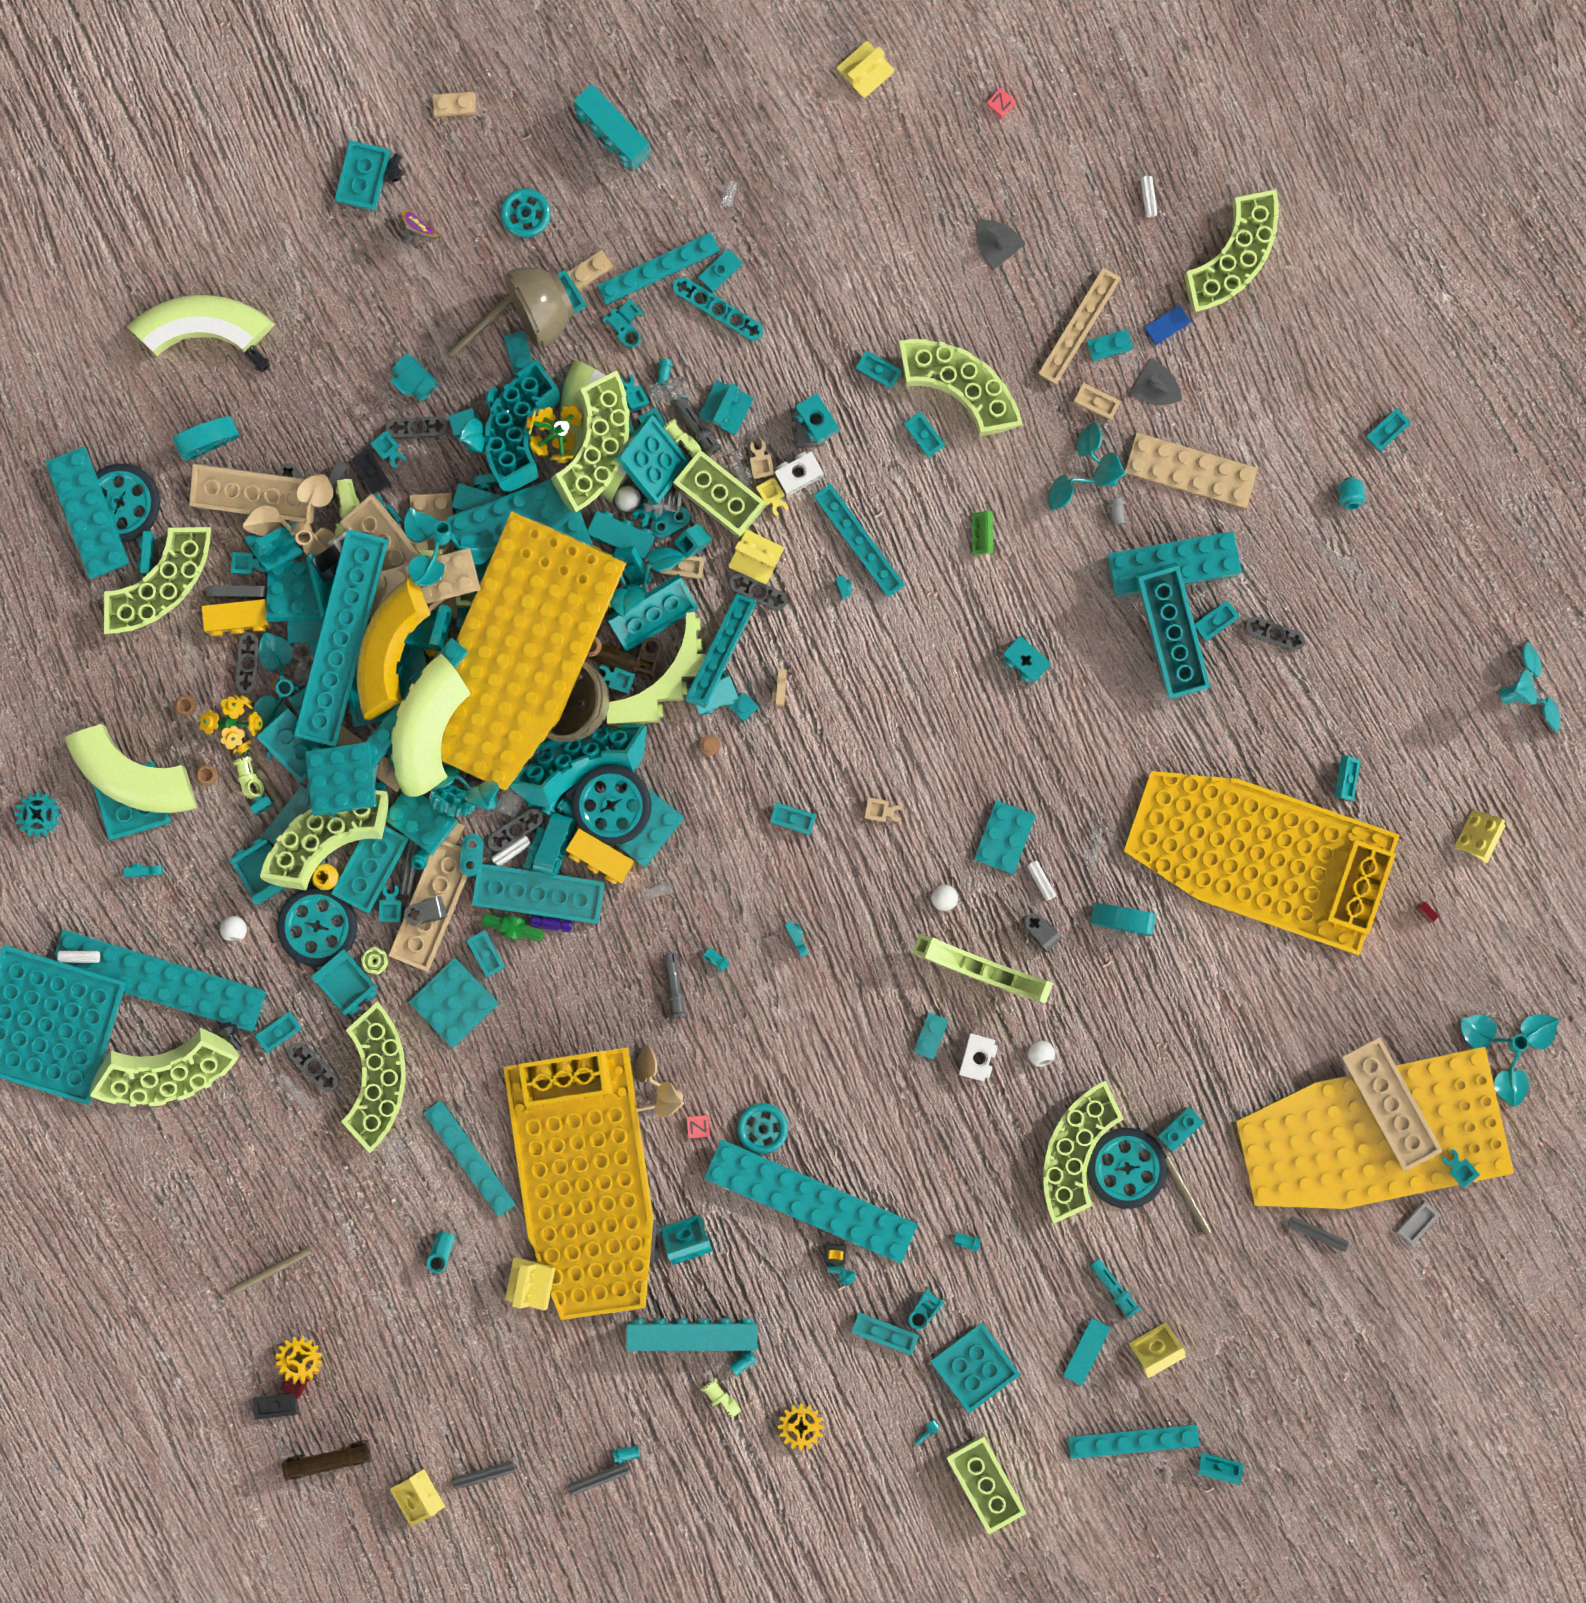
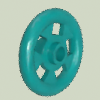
M528 188L518 189L510 193L503 201L500 211L504 227L511 234L521 238H530L540 234L547 227L551 215L547 199L540 192ZM528 197L536 200L534 206L526 203ZM518 199L521 204L514 209L511 204ZM529 211L530 214L529 216L524 217L522 216V212ZM536 211H542L541 220L535 219ZM515 214L518 222L512 224L509 217ZM532 222L533 228L523 229V224Z
M768 1103L751 1105L739 1117L737 1123L738 1138L742 1145L753 1153H772L778 1150L787 1138V1119L783 1112L774 1105ZM762 1111L771 1113L770 1120L761 1118ZM751 1116L756 1119L752 1127L746 1124ZM772 1123H779V1132H773ZM762 1124L766 1125L767 1130L764 1133H761L758 1130L759 1126ZM751 1132L758 1138L754 1143L747 1137ZM771 1136L773 1143L764 1146L762 1140Z

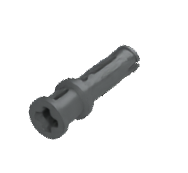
M685 397L678 399L673 405L695 434V441L700 443L708 457L717 453L722 446L717 444L711 435L712 431L704 427L685 400Z
M676 953L662 955L669 993L666 998L671 1012L669 1019L687 1017L688 1013L685 1012L684 1006L685 995L681 992Z

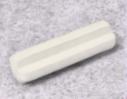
M1144 176L1141 178L1145 215L1146 217H1154L1157 215L1153 179L1152 176Z
M523 836L494 855L492 860L496 866H501L528 848L531 842L526 836Z
M1038 861L1028 864L1027 868L1044 899L1049 901L1054 898L1056 894Z
M59 951L57 960L63 963H98L100 961V952Z

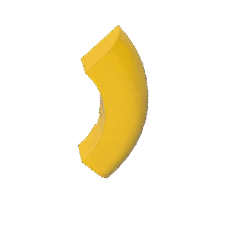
M411 577L400 583L382 601L374 613L361 643L357 664V688L364 719L369 721L402 702L398 674H396L397 661L400 662L405 646L404 640L409 632L412 633L419 623L431 615L420 586L413 583Z

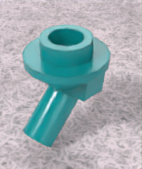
M828 1265V1273L839 1275L840 1286L844 1284L847 1287L856 1281L854 1276L857 1275V1272L847 1270L841 1266Z

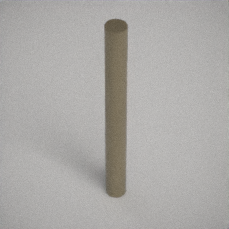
M507 295L460 339L447 354L453 359L512 303L511 298Z
M262 768L255 772L257 778L263 783L264 789L279 812H281L285 807L284 802Z
M1170 1156L1166 1157L1165 1162L1169 1173L1205 1235L1212 1232V1229L1173 1160Z
M308 1246L232 1287L234 1293L238 1294L312 1254V1251Z

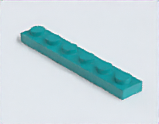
M709 232L597 285L607 306L720 253V250L712 233Z
M831 483L813 495L814 499L887 598L905 586L904 582Z
M736 594L686 696L687 702L703 708L707 707L756 606V600Z
M442 1100L425 1111L424 1115L497 1216L500 1217L515 1206V1201Z
M1197 1424L1068 1436L1070 1459L1199 1447Z

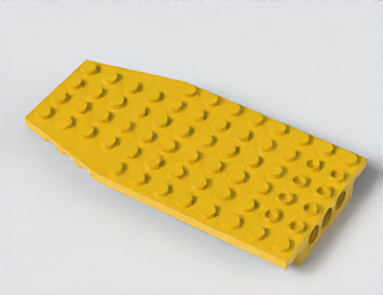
M511 511L481 581V590L477 591L456 640L469 652L455 670L471 694L462 701L448 720L441 741V761L484 781H495L498 783L499 788L503 790L509 788L528 759L534 755V751L540 743L546 739L547 734L558 723L627 563L549 526Z
M1151 771L1123 852L1199 901L1359 956L1365 937L1370 933L1396 855L1394 851L1400 835L1240 779Z
M628 1047L503 1067L528 1239L530 1244L533 1245L538 1263L555 1267L551 1297L560 1319L565 1320L646 1308L653 1212Z
M1485 1047L1396 1065L1443 1151L1405 1172L1351 1075L1315 1082L1237 1120V1128L1255 1206L1347 1209L1456 1186L1459 1184L1449 1174V1171L1453 1168L1445 1165L1442 1161L1443 1156L1448 1161L1454 1159L1450 1152L1452 1149L1458 1153L1460 1162L1466 1158L1480 1174L1473 1182L1513 1174L1514 1171Z

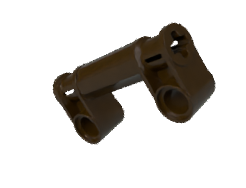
M600 624L599 629H598V631H597V633H596V637H597V638L600 637V634H601V631H602V626H601V624ZM647 638L642 644L639 655H635L602 644L600 653L589 657V659L634 674L639 673L653 680L662 645L655 638ZM649 642H656L658 649L655 653L647 652L646 646ZM641 666L650 668V670L642 668Z
M369 1441L354 1442L343 1449L305 1457V1454L288 1457L282 1462L284 1479L289 1481L372 1462Z

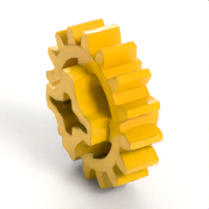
M303 1336L300 1341L293 1337L292 1343L285 1340V1347L279 1346L278 1351L280 1353L275 1355V1359L279 1360L275 1363V1368H281L278 1373L279 1376L285 1374V1381L292 1378L293 1384L297 1380L304 1384L305 1378L311 1381L313 1374L317 1375L319 1373L317 1367L322 1365V1361L318 1360L322 1357V1353H316L319 1346L312 1347V1340L310 1339L306 1343ZM291 1349L292 1354L284 1358L285 1354ZM295 1357H299V1360H302V1363L299 1364L298 1361L295 1360ZM313 1362L311 1368L308 1371H305L306 1365H309Z
M800 1403L799 1408L792 1404L791 1411L784 1410L786 1417H779L783 1421V1424L778 1425L779 1429H783L779 1436L786 1437L784 1444L792 1443L791 1449H794L796 1445L799 1446L800 1451H802L804 1445L811 1449L810 1443L813 1442L817 1445L816 1437H823V1434L819 1432V1429L825 1428L824 1425L819 1424L823 1417H817L816 1415L819 1410L816 1409L812 1412L810 1404L807 1408H803V1403ZM797 1413V1418L793 1422H788L789 1418ZM805 1413L812 1416L815 1423L809 1422L805 1418ZM800 1417H802L804 1425H807V1428L803 1429L802 1436H800L799 1429L795 1428V1425H799ZM787 1431H793L797 1435V1440L793 1439ZM815 1431L811 1438L805 1440V1436L809 1432Z

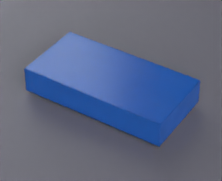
M1178 305L1144 329L1155 346L1191 324V321L1182 307Z

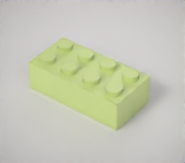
M701 450L698 451L673 482L676 489L682 491L686 497L739 539L766 507L764 500Z
M983 1434L945 1455L988 1534L1027 1514Z

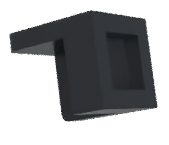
M335 545L330 546L311 560V563L325 582L333 577L337 571L341 553Z

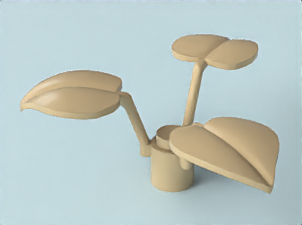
M324 474L311 475L299 484L297 498L301 502H307L305 521L298 523L294 529L284 519H279V511L270 505L256 507L244 521L243 528L250 533L265 536L281 528L280 523H282L290 531L291 535H295L297 543L303 545V550L307 556L309 554L322 553L330 547L327 542L336 537L335 533L327 528H320L315 533L312 532L309 525L311 504L315 507H323L333 497V488L328 477Z
M649 1045L644 1046L635 1064L637 1079L640 1082L648 1080L649 1083L659 1088L656 1104L638 1107L637 1110L639 1112L655 1108L658 1117L666 1118L675 1113L684 1104L683 1094L680 1090H676L670 1082L660 1084L652 1079L657 1073V1061L652 1048Z

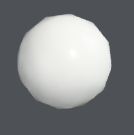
M632 486L619 488L614 497L616 506L624 512L636 510L641 503L639 491Z
M940 885L933 890L931 901L936 909L950 911L957 905L958 894L952 886Z
M229 916L221 922L220 934L225 940L241 941L245 937L247 932L246 923L241 918Z
M1036 1041L1029 1048L1028 1058L1036 1067L1046 1066L1053 1062L1055 1050L1047 1041Z

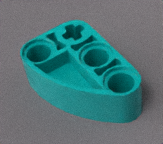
M227 416L187 429L175 435L172 440L181 459L189 462L240 437V434L232 417Z
M1094 903L1090 924L1143 936H1152L1157 914L1115 905Z

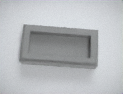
M1423 1200L1395 1232L1410 1246H1413L1441 1214L1427 1201Z

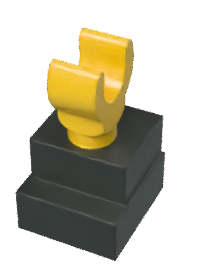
M825 1243L824 1263L845 1265L847 1245Z

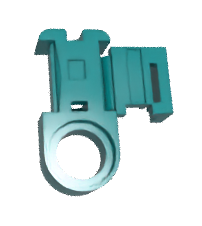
M629 299L619 309L620 312L618 314V310L613 309L609 316L603 318V322L605 324L608 322L618 333L616 337L626 347L635 348L641 342V335L630 323L634 322L633 318L637 315L640 316L644 313ZM630 332L635 333L637 336V340L633 344H628L625 341L626 335Z

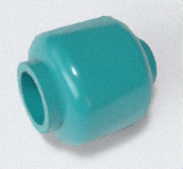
M1347 477L1337 486L1339 504L1345 509H1358L1365 502L1364 483L1356 480L1355 477Z

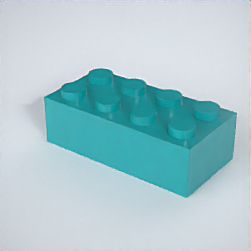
M593 84L588 86L573 100L576 118L582 124L586 122L591 128L589 130L597 139L601 138L605 142V148L611 154L615 152L618 155V161L624 168L627 169L629 167L634 171L651 155L650 143Z

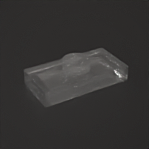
M281 1074L276 1078L287 1090L284 1094L291 1102L296 1101L304 1111H308L313 1104L287 1074Z

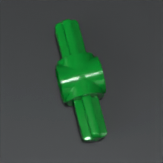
M486 913L482 919L483 926L500 930L501 936L519 941L523 937L541 942L544 936L542 929L528 926L525 920L507 915L501 918Z

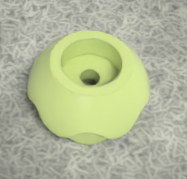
M376 947L369 948L361 957L363 969L371 974L381 973L388 965L387 954L382 949Z

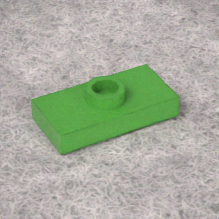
M993 511L972 513V550L975 556L993 554Z

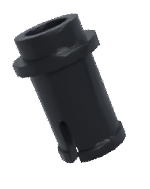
M253 345L250 347L252 350L250 351L248 348L244 355L256 366V371L263 373L270 367L269 359L264 358Z

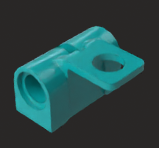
M406 353L391 369V372L397 377L389 379L403 395L410 396L413 394L419 402L425 400L440 385L417 359L409 353Z

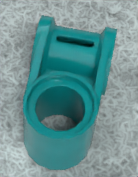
M927 1288L908 1316L909 1325L914 1329H923L939 1311L945 1300L938 1299ZM917 1313H920L924 1318L923 1323L919 1326L914 1325L912 1322V1317Z

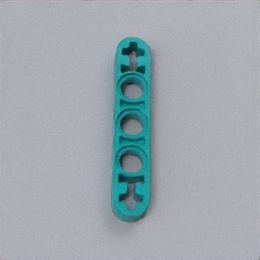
M680 277L674 281L673 291L682 300L749 341L756 342L762 338L763 327L756 320L685 277ZM684 283H686V288L689 291H692V288H695V290L691 294V298H688L689 293L687 291L682 290V292H679V287L677 285H683ZM698 293H703L706 296V301L702 304H698L694 300L695 295ZM716 304L724 307V312L720 315L712 312V308ZM733 315H738L741 317L742 322L740 325L734 326L730 323V318ZM746 320L748 321L747 326L751 329L757 327L758 335L750 336V331L747 328L741 331Z

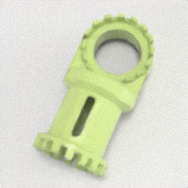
M675 419L666 424L667 427L664 426L663 428L677 446L681 443L687 449L686 451L689 450L688 453L692 457L699 450H702L690 435L688 436L687 433L681 431Z
M252 757L234 760L233 763L237 766L239 774L238 782L241 784L244 796L249 799L261 796L264 792V785L257 779L256 774L253 773ZM251 783L256 786V794L250 791L249 786Z
M714 1378L700 1390L707 1394L712 1401L711 1405L713 1407L721 1402L722 1406L725 1407L724 1409L727 1410V1413L730 1412L729 1415L733 1418L742 1410L731 1396L722 1391L717 1384L718 1380Z

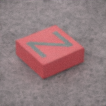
M1000 87L986 105L1003 118L1014 106L1016 100Z
M708 1115L687 1117L689 1138L710 1137Z

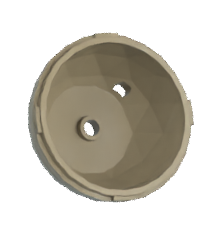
M522 267L507 271L506 275H504V282L515 310L534 345L538 349H544L559 338L567 325L568 319L574 316V310L567 292L553 269L545 271L538 268Z
M585 661L579 673L583 679L577 678L558 723L547 734L549 739L560 742H574L583 739L597 730L608 713L609 694L604 678L593 666Z

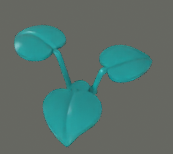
M495 386L490 388L486 394V402L490 410L496 398L503 392ZM472 418L463 426L458 440L464 442L471 453L486 452V427L478 419ZM530 449L531 456H532L533 460L535 461L533 452H532L531 449Z
M1096 422L1090 423L1082 431L1076 445L1079 455L1085 457L1089 454L1099 464L1094 471V479L1071 478L1069 480V477L1065 474L1059 476L1053 482L1049 492V505L1053 512L1066 506L1072 499L1074 494V485L1072 483H1095L1100 487L1107 485L1113 487L1120 478L1126 475L1116 454L1107 453L1101 460L1094 455L1093 451L1098 450L1102 442L1101 429Z
M409 508L406 514L404 531L411 541L422 543L426 539H433L435 542L431 559L428 556L420 555L414 557L409 563L408 573L416 585L430 586L442 579L445 566L443 563L435 560L439 545H446L450 539L457 550L470 548L474 565H480L488 561L497 546V543L478 535L462 537L459 545L455 539V534L451 533V526L448 522L437 521L433 516L416 511L413 508Z
M658 548L652 551L647 556L649 564L646 566L642 587L638 584L627 586L623 575H621L620 581L624 589H616L610 601L614 611L625 618L644 601L650 569L652 568L656 572L666 571L680 563L685 558V555L671 548ZM606 552L610 555H613L612 557L615 558L614 553Z
M270 633L263 634L259 643L258 654L260 663L266 670L274 671L278 667L280 668V681L276 684L279 699L277 700L274 696L266 695L257 700L254 712H257L262 719L261 731L264 729V724L272 722L288 707L286 704L281 703L283 696L291 695L295 690H301L307 686H295L291 679L284 678L283 665L291 662L293 648L286 639Z
M1525 641L1522 658L1528 670H1523L1518 680L1513 682V685L1500 689L1501 700L1504 704L1516 701L1519 704H1542L1544 717L1555 734H1557L1560 728L1559 708L1551 697H1547L1546 701L1544 699H1537L1533 674L1535 677L1541 675V659L1536 649L1529 642Z
M450 764L443 766L447 778L435 786L434 790L446 788L453 783L454 779H459L469 789L464 797L467 803L484 808L486 811L492 810L499 805V800L496 796L499 789L497 782L486 781L473 788L457 774L459 772L458 768Z
M1480 1014L1461 1020L1462 1035L1472 1048L1485 1047L1487 1050L1491 1045V1041L1507 1042L1509 1050L1515 1053L1509 1071L1503 1070L1494 1078L1495 1092L1510 1106H1518L1524 1100L1529 1088V1080L1526 1073L1522 1070L1513 1071L1518 1058L1521 1056V1052L1525 1051L1529 1045L1535 1049L1549 1047L1554 1041L1559 1019L1544 1014L1528 1016L1520 1025L1522 1034H1518L1511 1039L1494 1038L1497 1033V1026L1495 1021L1489 1016Z

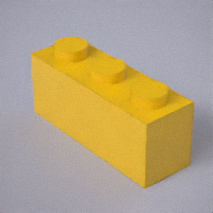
M267 600L202 606L204 631L210 634L211 637L223 636V632L243 634L244 630L252 629L253 632H263L265 628L271 627L270 622L266 620Z
M578 829L566 849L570 853L568 856L570 859L577 863L582 860L588 864L587 869L596 874L599 871L606 875L605 879L614 885L617 882L623 883L635 863L632 859L581 829Z

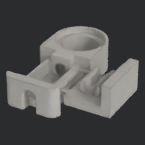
M679 491L678 495L674 496L666 493L656 505H652L648 500L647 504L644 503L643 511L647 513L655 511V514H661L664 508L666 511L679 513L682 491Z

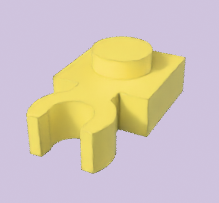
M775 477L756 487L762 500L766 502V506L773 505L772 511L775 517L779 516L777 508L780 506L788 512V505L780 500L785 495Z

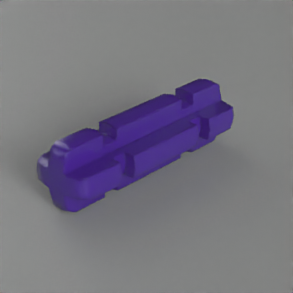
M532 915L530 926L535 928L541 926L542 929L554 931L561 929L562 932L569 933L572 929V921L565 919L561 921L559 918L545 916L541 918V916Z

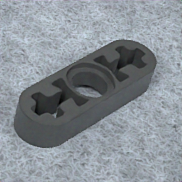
M442 417L394 418L387 423L386 430L394 439L432 438L444 436L448 431V424ZM415 422L423 424V430L420 433H414L411 430ZM425 422H429V426H436V422H440L444 428H440V432H437L435 428H429L430 433H426L427 425ZM396 423L399 427H406L404 423H408L407 429L409 434H405V429L398 430V434H395L391 428Z
M742 573L734 574L730 579V588L733 592L754 599L765 607L774 611H781L787 605V597L783 592ZM742 578L743 584L749 586V582H752L749 594L745 593L747 588L740 586L739 589L735 588L734 580L738 581ZM757 586L762 587L765 591L761 598H756L752 594V590ZM768 591L772 592L770 596L773 598L781 596L783 604L774 606V601L769 598L768 603L764 602L768 596Z
M207 586L206 597L218 599H267V587Z
M1252 617L1245 624V630L1248 635L1295 652L1299 651L1305 644V638L1302 633L1266 619ZM1257 621L1259 627L1265 628V624L1269 627L1265 631V636H1262L1263 631L1257 629L1253 632L1250 624ZM1276 628L1281 632V637L1278 640L1270 638L1269 631ZM1285 632L1289 633L1287 637L1290 639L1297 636L1300 644L1293 647L1291 641L1285 640V644L1281 643V641L1285 637Z
M251 632L244 633L239 639L236 687L243 694L253 693L257 685L260 641ZM248 637L255 641V644L250 646V651L255 652L254 655L249 653L243 654V651L247 652L248 646L244 644ZM245 658H252L254 662L253 667L244 669L242 661ZM241 672L253 673V676L248 675V682L252 683V685L248 686L247 690L241 686V683L245 682V675H241Z
M537 809L526 811L491 834L488 838L489 847L495 852H500L523 836L533 832L543 823L542 813ZM530 814H538V823H529L527 826L530 829L526 831L525 826L520 820L524 819V822H527L530 819ZM515 824L520 825L522 828L521 834L516 837L510 834V828ZM506 830L507 836L512 841L508 842L505 839L501 842L502 847L493 846L494 838L498 837L500 839L505 835L502 832Z
M294 1043L289 1047L288 1054L291 1060L323 1091L332 1092L337 1089L339 1085L338 1077L305 1044ZM295 1047H302L304 1049L302 1054L305 1057H308L309 1054L312 1056L305 1061L304 1065L301 1064L304 1060L300 1056L294 1057ZM311 1061L319 1063L320 1069L317 1073L309 1072L308 1064ZM324 1069L327 1071L323 1074L326 1078L333 1077V1087H325L324 1084L326 1082L322 1077L319 1080L316 1079L317 1076L322 1074Z

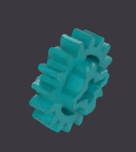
M449 785L443 789L431 790L429 804L433 805V809H439V813L446 812L447 816L455 817L461 814L466 817V814L471 815L475 806L467 803L464 798L467 792L466 788L459 789L458 785Z
M37 792L36 797L29 793L28 800L22 797L23 805H16L20 812L14 813L15 816L20 818L16 821V824L23 825L20 831L25 832L28 830L27 836L30 837L35 833L36 838H40L41 833L48 837L49 830L55 833L54 825L61 824L57 821V818L63 816L57 813L61 809L60 805H54L57 800L55 798L49 800L50 795L47 793L42 797L41 792ZM36 801L45 802L44 804L42 803L40 806H36L35 804H33V802ZM26 809H27V810H28V817L25 819V812H26ZM34 810L41 812L40 815L43 820L36 818L37 815ZM52 811V818H51V821H50V820H49V813ZM37 824L44 826L41 829H33L32 827H35Z

